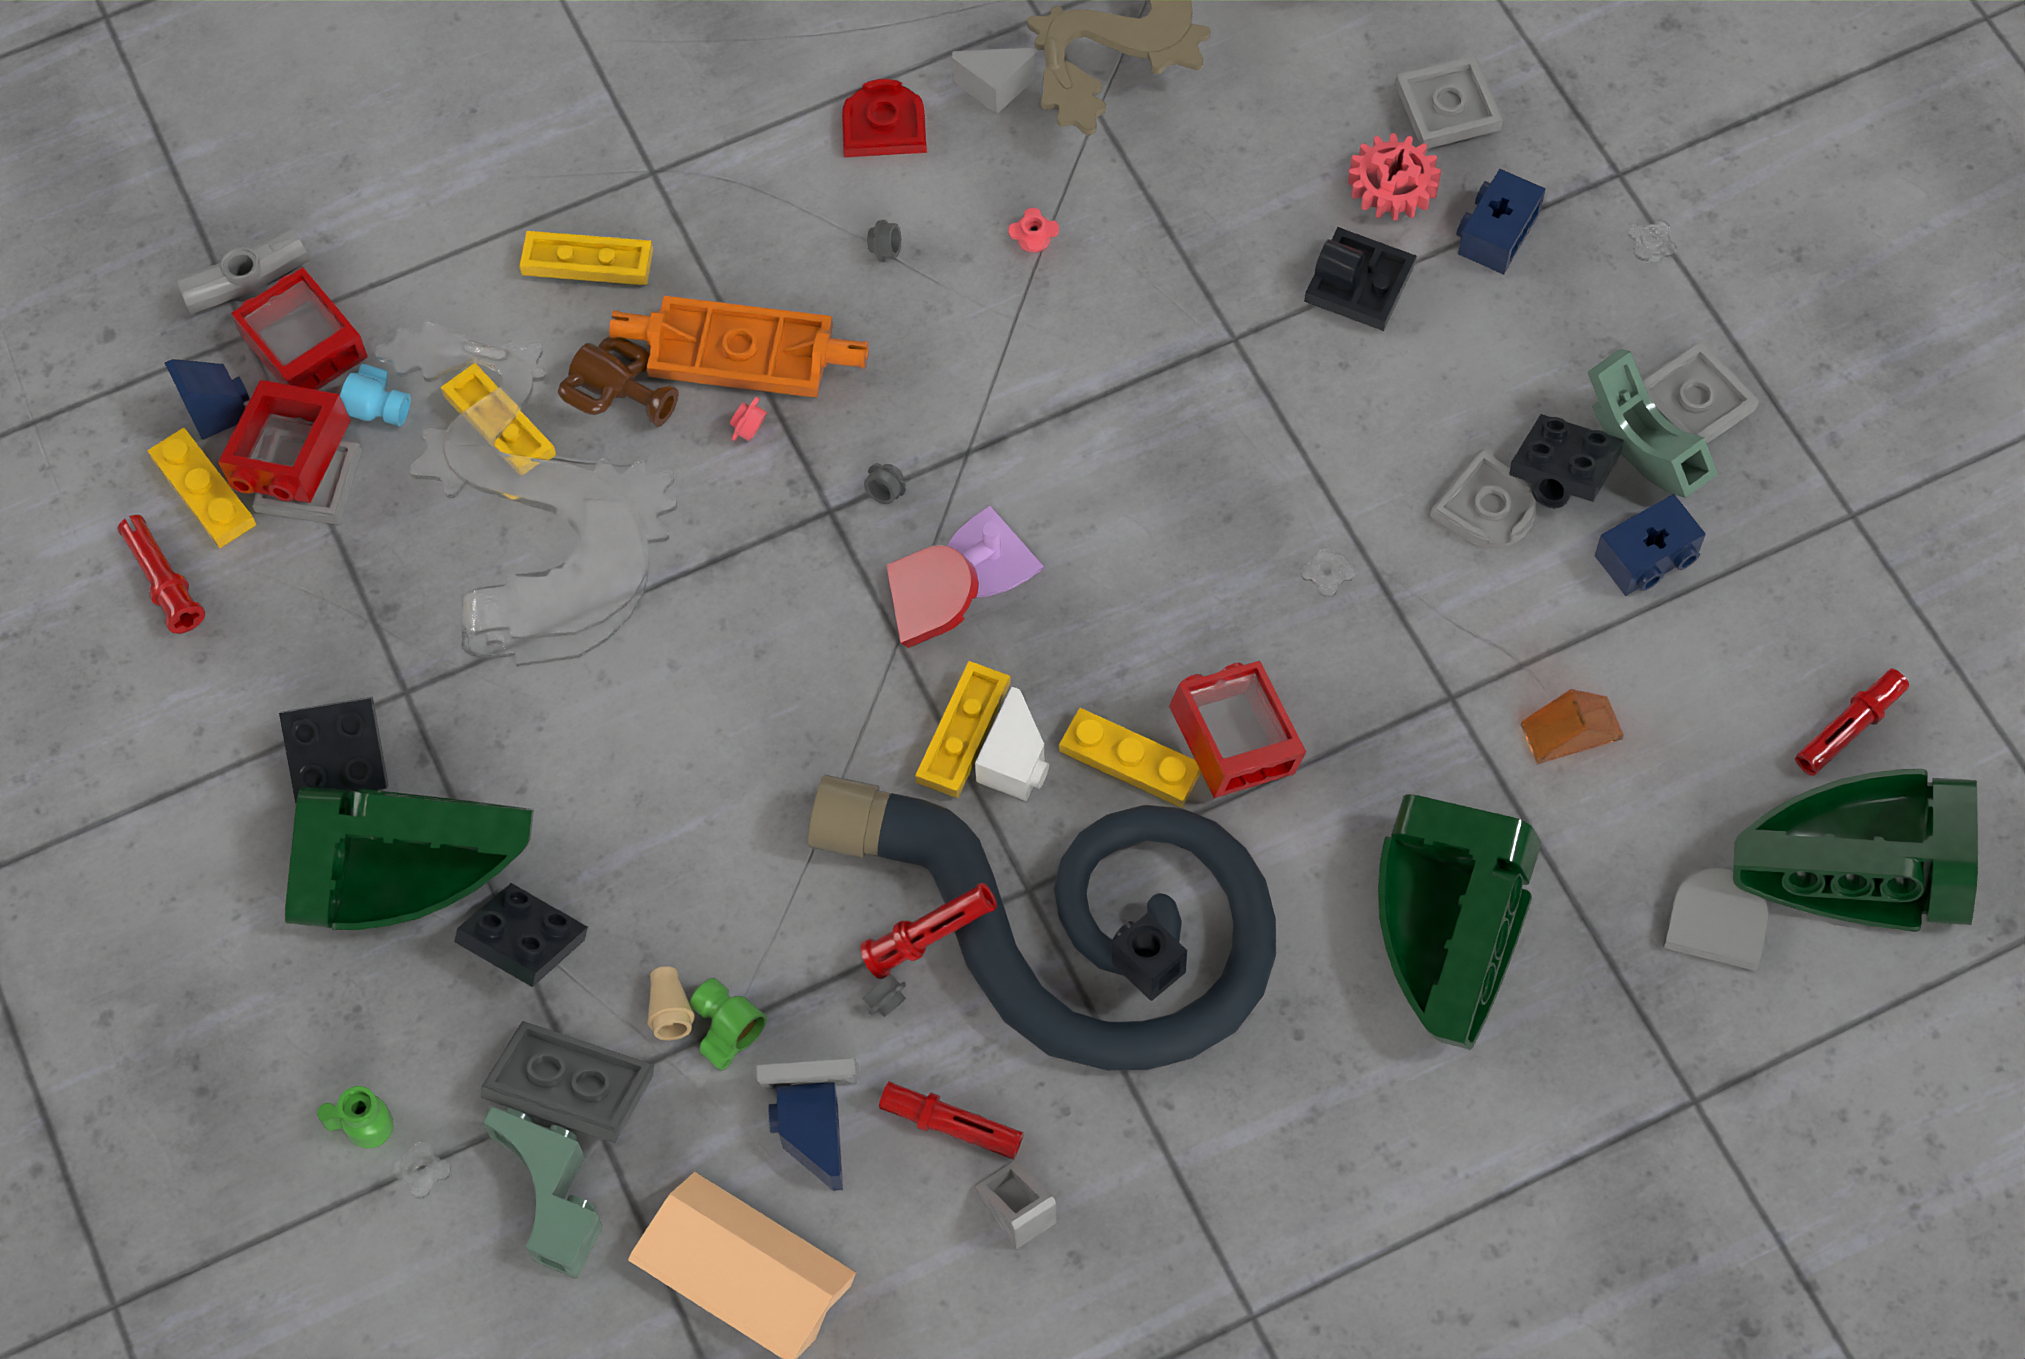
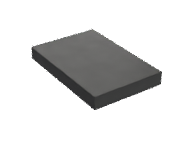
M522 1021L481 1086V1098L616 1143L653 1077L654 1065Z

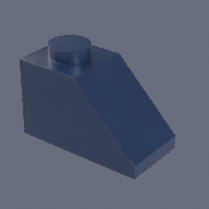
M171 359L165 362L202 440L238 424L245 410L243 403L250 400L240 376L231 379L225 365L220 363Z
M835 1082L776 1087L777 1103L769 1104L770 1132L779 1133L783 1149L833 1191L843 1190L838 1097Z

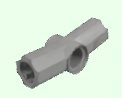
M289 227L251 249L247 247L231 249L224 254L221 263L177 278V283L190 314H194L235 298L242 302L255 298L268 289V283L309 261L310 257L298 235Z

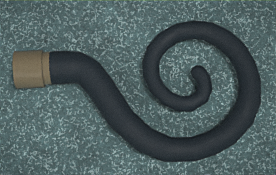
M825 774L819 783L809 825L808 845L810 848L863 859L867 854L923 866L934 877L944 903H948L961 896L981 882L989 887L996 899L997 908L955 931L966 966L1002 1020L1048 1056L1106 1071L1149 1070L1192 1059L1234 1034L1264 996L1276 958V917L1266 879L1246 847L1216 821L1176 807L1142 805L1110 813L1079 832L1060 860L1054 886L1058 916L1075 949L1099 969L1124 976L1112 964L1113 940L1100 930L1090 913L1087 889L1090 875L1100 860L1121 848L1143 841L1173 844L1191 851L1212 872L1229 900L1233 918L1232 949L1222 975L1203 996L1174 1014L1145 1021L1107 1022L1074 1012L1041 985L1016 946L998 886L982 844L963 820L947 808L927 800L880 791L878 785ZM1162 893L1153 895L1147 902V913L1179 942L1182 920L1176 902L1170 896ZM1142 950L1136 953L1144 958L1156 955L1149 950Z

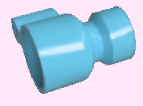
M364 363L360 366L358 373L353 372L349 374L340 394L350 417L371 421L380 416L385 423L398 427L404 424L408 416L411 396L409 393L395 389L387 392L389 372Z

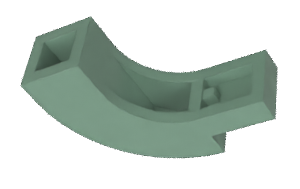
M1619 349L1587 372L1599 400L1592 405L1599 423L1608 435L1624 439L1621 454L1651 483L1669 493L1686 498L1718 475L1705 438L1687 433L1675 427L1656 408L1646 391L1631 351Z

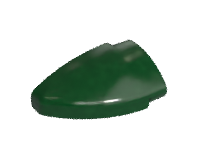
M1897 769L1842 778L1808 790L1786 800L1767 812L1737 836L1734 845V884L1745 892L1777 904L1836 920L1917 932L1922 926V914H1926V921L1928 923L1972 925L1978 880L1977 780L1932 778V782H1927L1928 772L1925 769Z
M309 786L303 787L299 790L295 809L285 902V923L332 928V930H363L416 920L446 908L477 891L502 872L526 849L531 840L534 809L371 789L349 791Z
M1406 794L1403 796L1391 837L1386 836L1384 839L1380 857L1378 904L1379 921L1385 948L1399 986L1428 1033L1441 1043L1471 1050L1483 1029L1498 995L1532 901V895L1528 890L1522 889V885L1530 884L1540 851L1541 841L1534 828L1520 819L1424 796Z

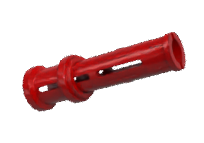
M138 514L129 516L136 531H132L126 519H123L117 527L118 532L125 540L145 577L151 584L149 588L150 599L155 605L161 606L167 616L165 624L168 630L175 634H181L199 626L205 617L204 608L199 602H194L188 592L189 583L187 579L172 570L171 565L146 525L144 517Z
M981 882L975 888L941 905L914 922L902 920L894 924L893 931L877 940L870 938L862 942L860 950L866 967L872 975L882 980L890 975L892 968L909 959L914 962L923 957L926 947L957 931L984 914L994 911L997 908V903L992 891L986 884Z

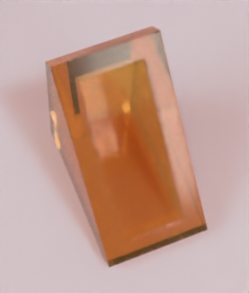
M1574 689L1568 690L1521 722V727L1537 764L1623 740L1624 737L1607 696Z

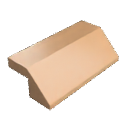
M696 1172L669 1194L628 1259L631 1263L782 1359H797L816 1340L827 1310L851 1287L856 1275L855 1271Z

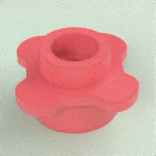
M1028 208L1024 212V217L1018 223H1012L1009 226L1008 232L1012 239H1017L1019 246L1025 251L1040 252L1048 247L1051 237L1058 235L1059 225L1056 221H1049L1044 218L1039 209ZM1031 228L1038 229L1037 231H1030Z
M757 396L750 406L742 402L729 424L735 428V432L731 440L736 441L738 436H741L750 442L764 421L768 412L757 406L760 400Z

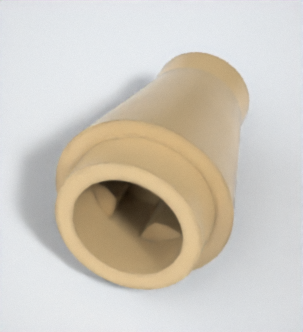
M669 966L659 967L650 973L651 988L647 1024L654 1031L656 1038L667 1041L677 1040L691 1032V1024L695 1019V1015L680 983L677 969Z

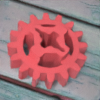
M1391 133L1389 142H1383L1379 136H1375L1372 148L1363 143L1360 145L1359 155H1353L1351 158L1348 185H1352L1351 196L1353 199L1362 198V210H1367L1372 206L1375 207L1377 218H1380L1385 211L1391 212L1393 221H1397L1399 213L1404 211L1410 218L1415 217L1416 206L1426 211L1429 207L1430 198L1436 199L1441 169L1436 168L1437 156H1426L1427 145L1425 143L1418 147L1412 146V136H1408L1404 142H1398L1395 133Z

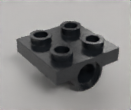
M1337 227L1332 239H1327L1320 252L1314 276L1305 292L1304 302L1384 331L1415 267L1417 255Z
M1540 414L1511 461L1509 475L1532 482L1531 489L1534 498L1547 508L1556 509L1563 507L1567 504L1571 495L1594 502L1621 455L1624 439L1608 435L1600 430H1591L1566 422L1562 418Z
M373 697L281 711L279 713L295 803L297 802L299 790L308 786L349 791L388 788L389 784Z
M510 883L457 928L454 942L533 987L585 941L588 926Z

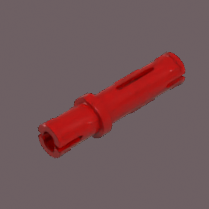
M1890 668L1866 691H1858L1851 698V705L1797 754L1795 761L1802 771L1810 776H1815L1870 724H1878L1885 717L1884 711L1908 690L1909 682L1906 677L1898 670Z
M890 1081L886 1084L879 1102V1109L917 1123L918 1129L927 1132L930 1128L1012 1160L1015 1159L1024 1135V1132L942 1102L940 1101V1095L930 1092L926 1096Z

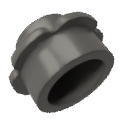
M886 220L877 221L875 227H871L868 231L867 245L869 251L877 255L878 260L882 262L886 261V257H897L899 255L902 238L898 224L888 223Z
M878 463L870 466L868 469L869 476L864 481V487L872 499L881 504H890L894 499H898L899 495H904L906 484L902 472L897 467L891 464H884L882 466Z
M892 974L878 983L863 997L864 1001L871 1008L869 1014L873 1015L879 1010L885 1017L906 999L901 993L906 983L902 982L900 984Z

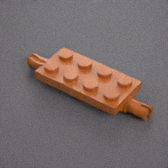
M663 296L661 309L657 312H651L650 316L613 310L611 316L615 320L611 319L609 326L611 338L647 341L648 346H650V356L647 364L649 377L818 398L824 367H827L828 363L865 369L867 365L865 360H868L869 354L868 341L861 342L831 338L833 321L832 316L673 296Z

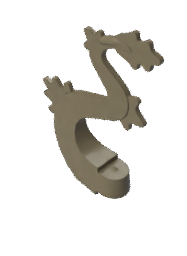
M1148 0L1151 11L1143 18H1133L1088 9L1064 12L1060 6L1052 7L1049 16L1029 17L1027 19V27L1038 35L1035 38V48L1044 50L1046 68L1043 74L1044 92L1041 98V108L1043 110L1057 109V124L1061 127L1074 125L1086 135H1092L1096 132V118L1106 112V103L1094 96L1101 93L1102 83L1084 73L1071 62L1064 60L1067 46L1077 38L1086 37L1124 54L1142 59L1148 58L1151 70L1155 74L1162 73L1170 65H1180L1193 70L1202 69L1204 59L1198 45L1200 42L1210 38L1211 30L1207 26L1192 24V1Z

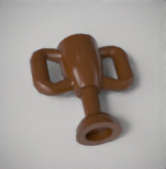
M610 336L602 340L598 347L591 343H586L576 352L569 367L568 377L561 381L558 389V395L565 403L590 415H598L605 412L612 404L614 398H625L627 396L646 406V414L649 421L657 427L666 423L672 415L678 402L679 393L678 389L672 386L661 387L653 391L636 382L635 377L647 369L649 352L644 347L628 339L611 338ZM610 351H615L634 361V363L626 366L618 358L610 354ZM581 386L596 395H600V399H595L575 387Z

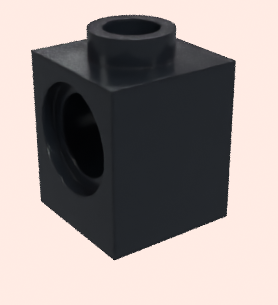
M1146 913L1137 922L1129 921L1116 932L1112 941V964L1152 1001L1186 973L1188 950L1149 913ZM1142 950H1149L1156 955L1144 958L1136 953Z

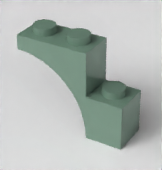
M491 1106L483 1121L488 1135L491 1139L506 1146L523 1161L531 1172L535 1186L536 1214L526 1249L534 1262L577 1279L603 1227L597 1213L594 1212L595 1206L574 1195H569L567 1200L564 1199L585 1158L579 1142L576 1141L577 1136L557 1125H551L549 1130L533 1123V1117L525 1112L510 1107L505 1112Z

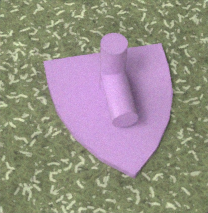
M988 506L964 524L947 545L964 555L975 567L979 582L976 598L1006 592L1029 580L1044 569L1040 561L991 506Z

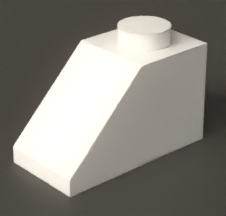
M1011 687L975 762L976 782L1027 802L1033 787L1037 789L1042 787L1049 770V763L1045 762L1044 742L1020 689Z

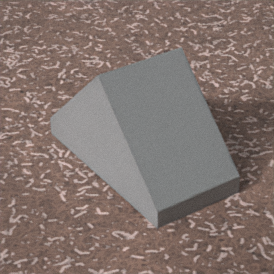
M1035 47L952 51L954 83L996 115L1036 79Z
M1013 1161L975 1186L979 1196L1015 1249L1020 1248L1057 1224V1209L1053 1196L1016 1161Z

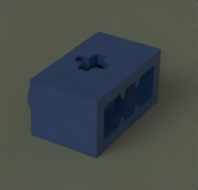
M1499 168L1492 182L1484 181L1475 199V204L1478 206L1473 214L1466 212L1458 226L1456 235L1461 237L1458 255L1504 275L1541 212L1546 188Z
M1673 494L1601 534L1594 556L1624 595L1627 596L1639 588L1642 591H1646L1654 587L1661 581L1664 574L1674 568L1683 570L1691 566L1700 557L1699 551L1706 533L1676 495Z

